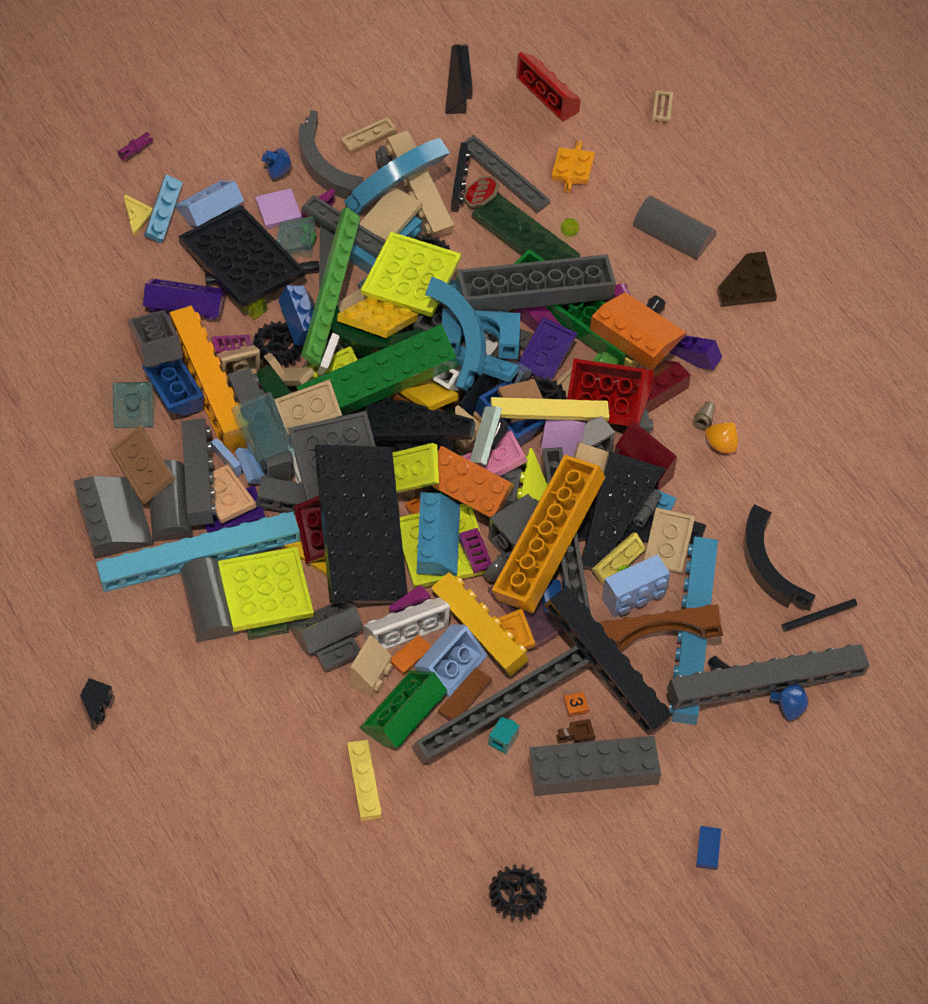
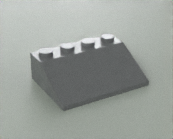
M91 476L74 480L75 495L94 559L153 545L141 501L127 477Z

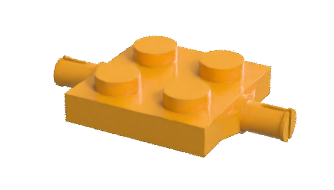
M579 140L575 142L574 149L558 148L551 177L552 180L565 183L563 189L565 193H567V189L568 193L571 192L573 184L588 185L595 152L581 150L583 145L581 140L580 142Z

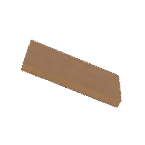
M141 425L110 449L139 499L144 504L176 480Z

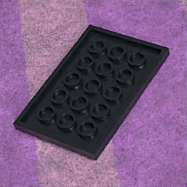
M242 205L179 235V242L241 308L306 276L302 266Z

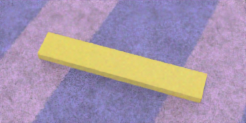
M491 397L490 400L491 406L502 408L500 418L589 421L602 416L605 421L609 420L608 401Z

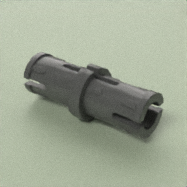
M652 489L633 519V523L636 526L644 527L649 516L655 512V507L662 497L658 490Z

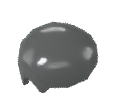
M501 552L497 556V560L487 568L486 573H483V576L488 581H497L508 560L504 552Z

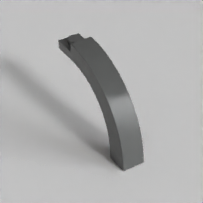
M311 110L309 117L305 118V124L300 123L299 152L302 163L308 174L319 186L326 191L334 189L335 196L347 199L352 194V191L363 182V177L345 173L332 166L323 158L314 140L318 125V111Z

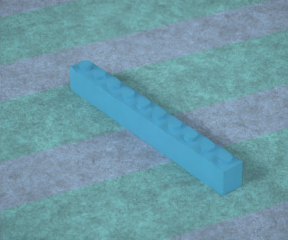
M284 512L274 517H265L258 521L241 523L235 527L222 528L211 533H202L196 537L183 538L172 543H163L157 547L144 548L133 553H124L118 557L104 558L96 562L103 592H108L181 573V568L187 562L197 558L211 557L220 561L299 542L300 531L294 513Z

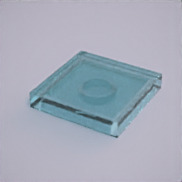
M312 216L280 223L276 241L289 254L310 250L316 223L315 218Z

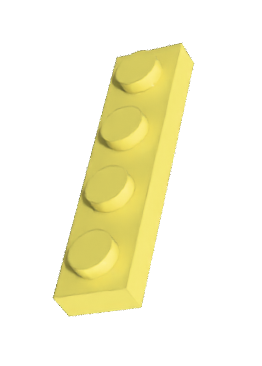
M368 740L347 742L360 821L382 818Z

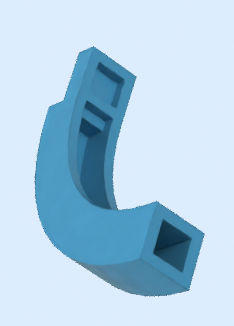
M440 138L426 142L404 153L376 171L358 185L344 202L350 210L359 215L393 186L427 167L439 164L450 152Z
M431 277L425 295L430 300L439 302L451 309L461 323L466 343L465 359L456 387L468 392L469 388L473 386L474 374L482 376L484 369L486 342L483 327L474 308L456 289L440 279Z

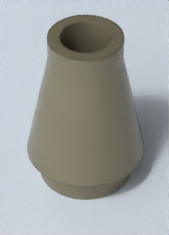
M710 401L705 402L702 408L694 415V425L697 428L707 429L712 425L715 410L714 403Z

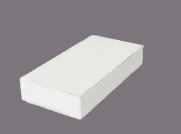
M332 333L316 374L322 376L326 373L339 340V335Z

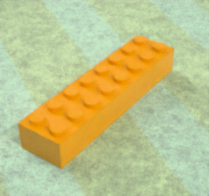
M192 305L170 312V321L179 336L183 353L182 360L204 395L203 407L217 439L231 453L235 452L239 447L247 448V440H249L246 430L249 429L247 419L245 417L242 418L240 414L242 413L239 402L234 400L233 388L227 385V375L225 371L222 372L220 369L219 357H215L213 354V344L211 341L208 342L207 331L205 327L200 325L199 313L194 311Z
M568 455L563 456L492 588V592L498 601L534 613L605 479V475L599 465Z

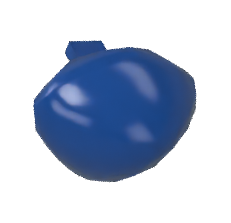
M278 148L273 152L267 150L266 154L263 153L261 161L269 164L267 172L272 179L281 178L288 173L291 167V159L284 148Z
M792 684L782 690V692H772L770 696L771 701H776L775 704L781 706V710L788 721L797 719L805 712L808 706L807 694L800 684Z

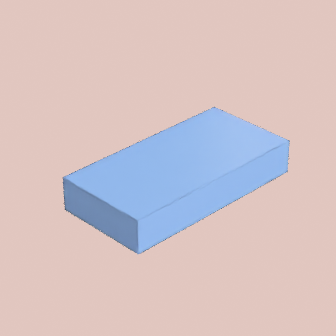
M217 438L211 441L213 452L221 461L228 465L237 477L242 475L241 463Z
M239 447L235 453L241 463L248 483L260 485L261 477H265L254 450Z

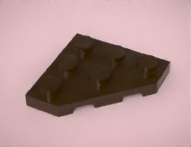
M765 251L747 253L718 286L717 294L721 307L777 300Z

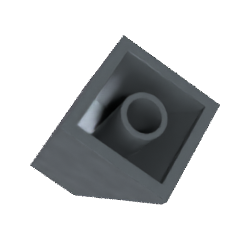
M529 494L490 517L488 539L500 553L504 552L508 558L539 503Z

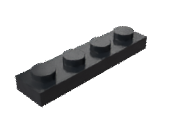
M464 142L460 144L451 200V212H458L459 205H463L464 194H461V191L466 189L464 176H468L469 168L466 162H470L471 151H468V143Z

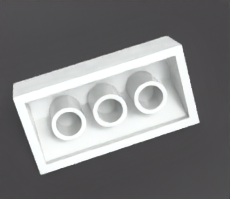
M439 597L428 599L420 605L409 606L401 612L390 613L385 618L369 621L364 625V637L367 640L369 635L373 636L386 650L410 642L418 634L423 637L447 628L449 625L450 606Z

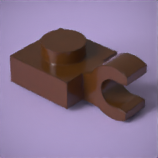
M590 719L570 722L569 728L558 729V735H556L559 744L573 739L574 743L595 740Z

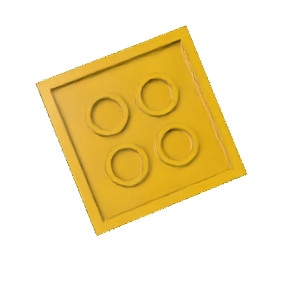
M367 297L338 313L337 321L387 338L416 322L418 313L412 312L408 308L397 307L391 302H383L376 298Z

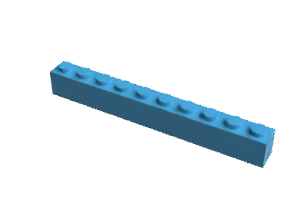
M694 536L693 544H689L687 555L691 556V561H687L685 573H689V578H685L683 590H687V594L682 597L681 607L697 608L711 604L718 540ZM678 631L677 642H681L680 648H676L675 660H679L678 665H674L673 677L677 675L688 676L699 671L703 673L707 638L702 639L694 634ZM670 701L669 713L672 714L671 722L696 725L699 706L674 710Z

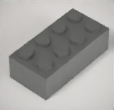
M165 310L127 319L132 341L145 367H156L160 363L175 362L183 357L179 336Z

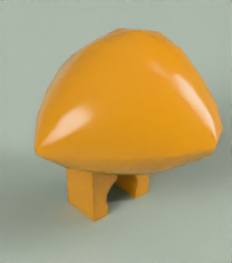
M733 422L715 424L706 429L705 437L713 449L726 454L736 452L738 436Z

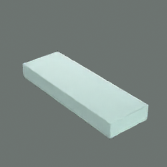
M497 406L485 407L472 451L471 462L477 465L487 464L502 408Z

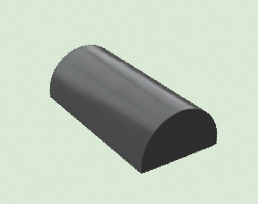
M649 196L643 202L633 223L635 228L695 260H698L716 237L715 229L653 196Z
M164 460L176 480L149 501L153 541L192 538V526H189L187 516L184 464L176 460Z
M201 557L187 562L181 568V577L196 642L237 635V631L233 632L218 560L211 557Z

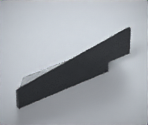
M454 44L451 49L445 113L466 114L467 99H472L473 90L469 48L467 44Z
M498 358L504 361H508L507 358ZM482 373V376H478L468 392L463 394L452 411L455 413V407L460 406L472 416L479 397L495 388L499 378Z

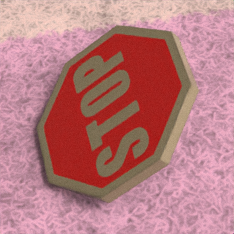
M493 176L481 177L467 187L464 201L470 207L484 206L496 196L500 184Z

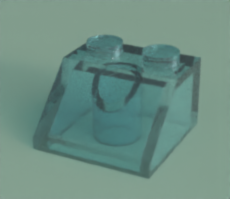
M151 382L113 383L114 428H137L139 425L143 428H153V385Z

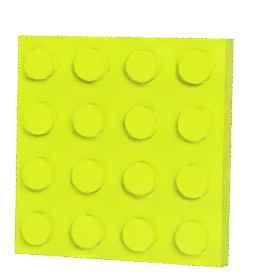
M390 232L361 288V295L376 298L383 302H391L396 306L408 308L411 311L432 317L439 302L430 300L425 295L431 277L449 284L461 260V253Z
M464 503L459 504V534L474 528H478L480 532L473 508ZM419 513L399 517L403 556L413 588L415 589L420 585L423 588L433 586L445 575L416 574ZM458 540L457 575L461 579L485 574L486 570L473 573ZM475 545V546H472V547H469V548L472 549V548L478 547V545ZM480 552V553H477V554H474V555H472V556L474 557V556L480 555L481 552ZM485 560L477 561L475 564L485 562Z
M297 547L218 561L233 632L314 617Z

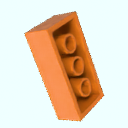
M443 446L438 451L439 484L431 485L432 487L489 517L502 510L515 486L513 483Z

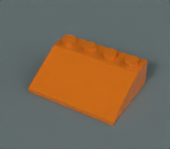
M626 292L603 304L592 315L590 325L592 332L649 370H653L687 333Z

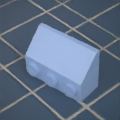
M220 180L175 204V208L190 226H200L210 219L224 214L223 212L227 210L231 211L239 207V204L244 202V199L235 181Z
M451 624L414 667L417 671L435 672L448 690L444 695L449 698L473 669L477 668L488 655L466 625Z

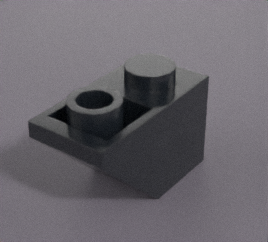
M89 678L80 694V698L91 729L96 730L98 725L103 723L106 716L105 711L107 707L112 706L115 696L113 695L112 686Z

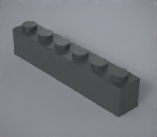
M205 418L181 421L189 526L213 523V515H217L216 504L212 503V499L216 498L215 489L211 487V484H214V474L210 472V468H213L212 456L209 457V453H212L211 441H208V438H211L210 426H206Z

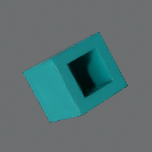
M501 716L489 735L488 745L507 754L518 737L519 725L512 719H506Z

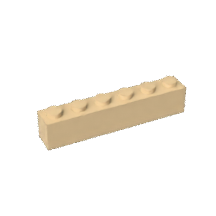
M408 130L388 137L385 145V151L388 156H391L392 160L416 148ZM427 168L401 181L402 186L406 187L408 195L418 199L423 204L416 215L423 222L425 234L429 236L432 234L433 238L451 234L454 224Z

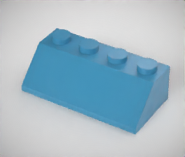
M421 492L416 574L446 575L450 572L453 576H457L460 505L441 493Z

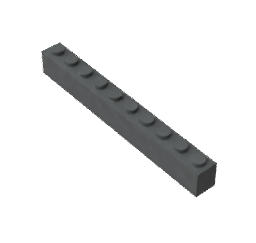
M562 447L542 449L541 467L547 486L563 458ZM576 532L559 564L562 589L568 586L574 590L583 606H587L591 611Z
M849 644L843 648H828L821 652L811 651L805 655L798 656L793 654L783 659L772 658L766 662L754 661L749 665H734L727 669L716 668L705 673L699 671L688 676L677 675L671 678L667 691L673 709L677 710L781 691L792 684H800L803 687L863 676L870 665L862 644L855 646Z
M574 646L417 740L412 749L421 763L425 764L500 719L501 716H505L588 666L590 663L577 646Z

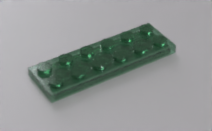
M498 192L484 206H479L472 212L471 218L521 255L530 249L545 261L581 257L579 252Z

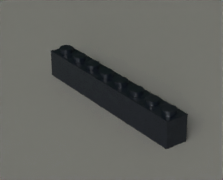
M566 586L546 602L545 608L647 735L671 717L668 707L659 701L656 697V692L647 686L643 681L641 673L631 666L629 658L619 651L616 642L607 636L603 626L595 621L591 616L589 608L585 605L583 606L574 590Z

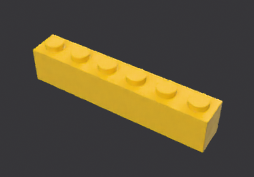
M448 572L431 589L437 597L449 604L450 611L469 628L476 640L511 677L529 661L525 655L527 650L520 642L516 645L513 641L515 637L508 629L504 631L500 627L502 623L495 615L491 617L488 614L490 610L483 602L479 604L475 600L477 596L470 588L466 590L463 587L465 583L458 575L454 577Z

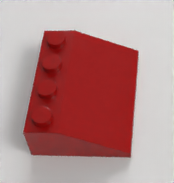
M573 358L567 400L608 401L609 420L606 421L607 423L629 426L634 421L639 425L651 391L654 371Z

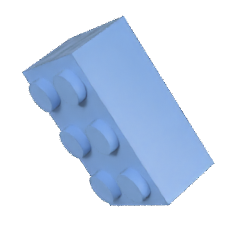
M657 554L605 578L602 600L613 617L623 616L636 607L645 606L653 599L662 598L667 591L670 572Z

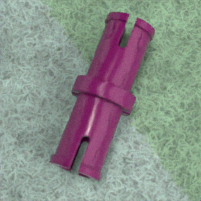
M145 132L136 140L132 139L129 141V144L119 149L117 154L120 156L125 153V155L120 157L121 160L125 161L134 153L138 154L143 147L152 143L153 138L145 140L150 136L148 132Z

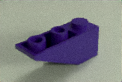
M687 335L669 352L698 368L713 370L722 359L716 340Z

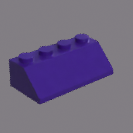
M151 278L145 283L143 306L148 307V310L151 311L165 309L167 313L192 305L195 312L205 315L204 318L216 319V317L222 314L227 292L223 288Z

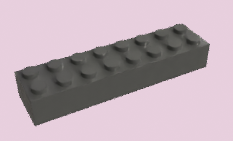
M608 254L459 269L456 276L457 291L471 304L474 310L500 311L613 299L616 287Z

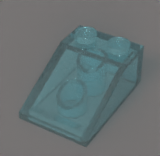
M271 392L233 406L231 409L238 428L256 462L293 448Z

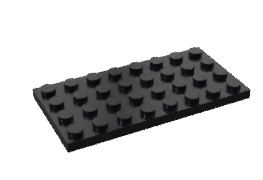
M317 444L314 450L330 603H395L407 594L392 447Z

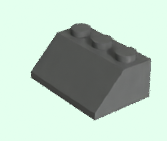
M331 603L314 611V617L295 620L287 624L302 650L308 654H316L323 647L339 643L340 639L346 636H354L359 630L364 628L356 606L350 603Z

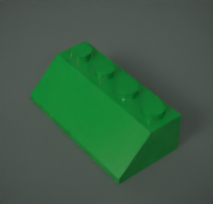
M410 670L359 728L384 747L397 748L417 728L418 723L429 715L430 710L443 699V695L448 690L435 672Z

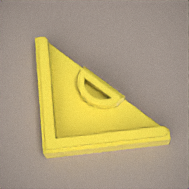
M125 194L124 201L132 234L136 236L149 221L153 208Z

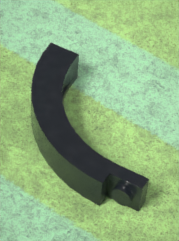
M754 504L747 519L743 539L744 556L751 575L761 589L779 604L788 608L793 603L798 608L810 611L816 595L791 583L775 569L767 555L764 544V532L770 522L772 512Z

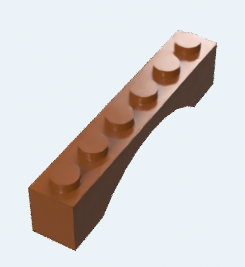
M718 604L599 622L607 636L616 642L619 651H623L637 639L659 631H683L694 634L702 639L723 636Z

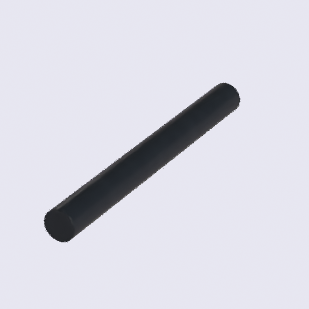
M854 598L786 622L781 625L782 630L786 632L857 606V601Z

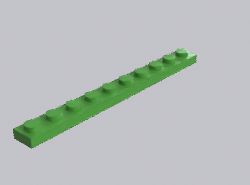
M348 207L341 210L301 357L315 367L321 364L360 217Z

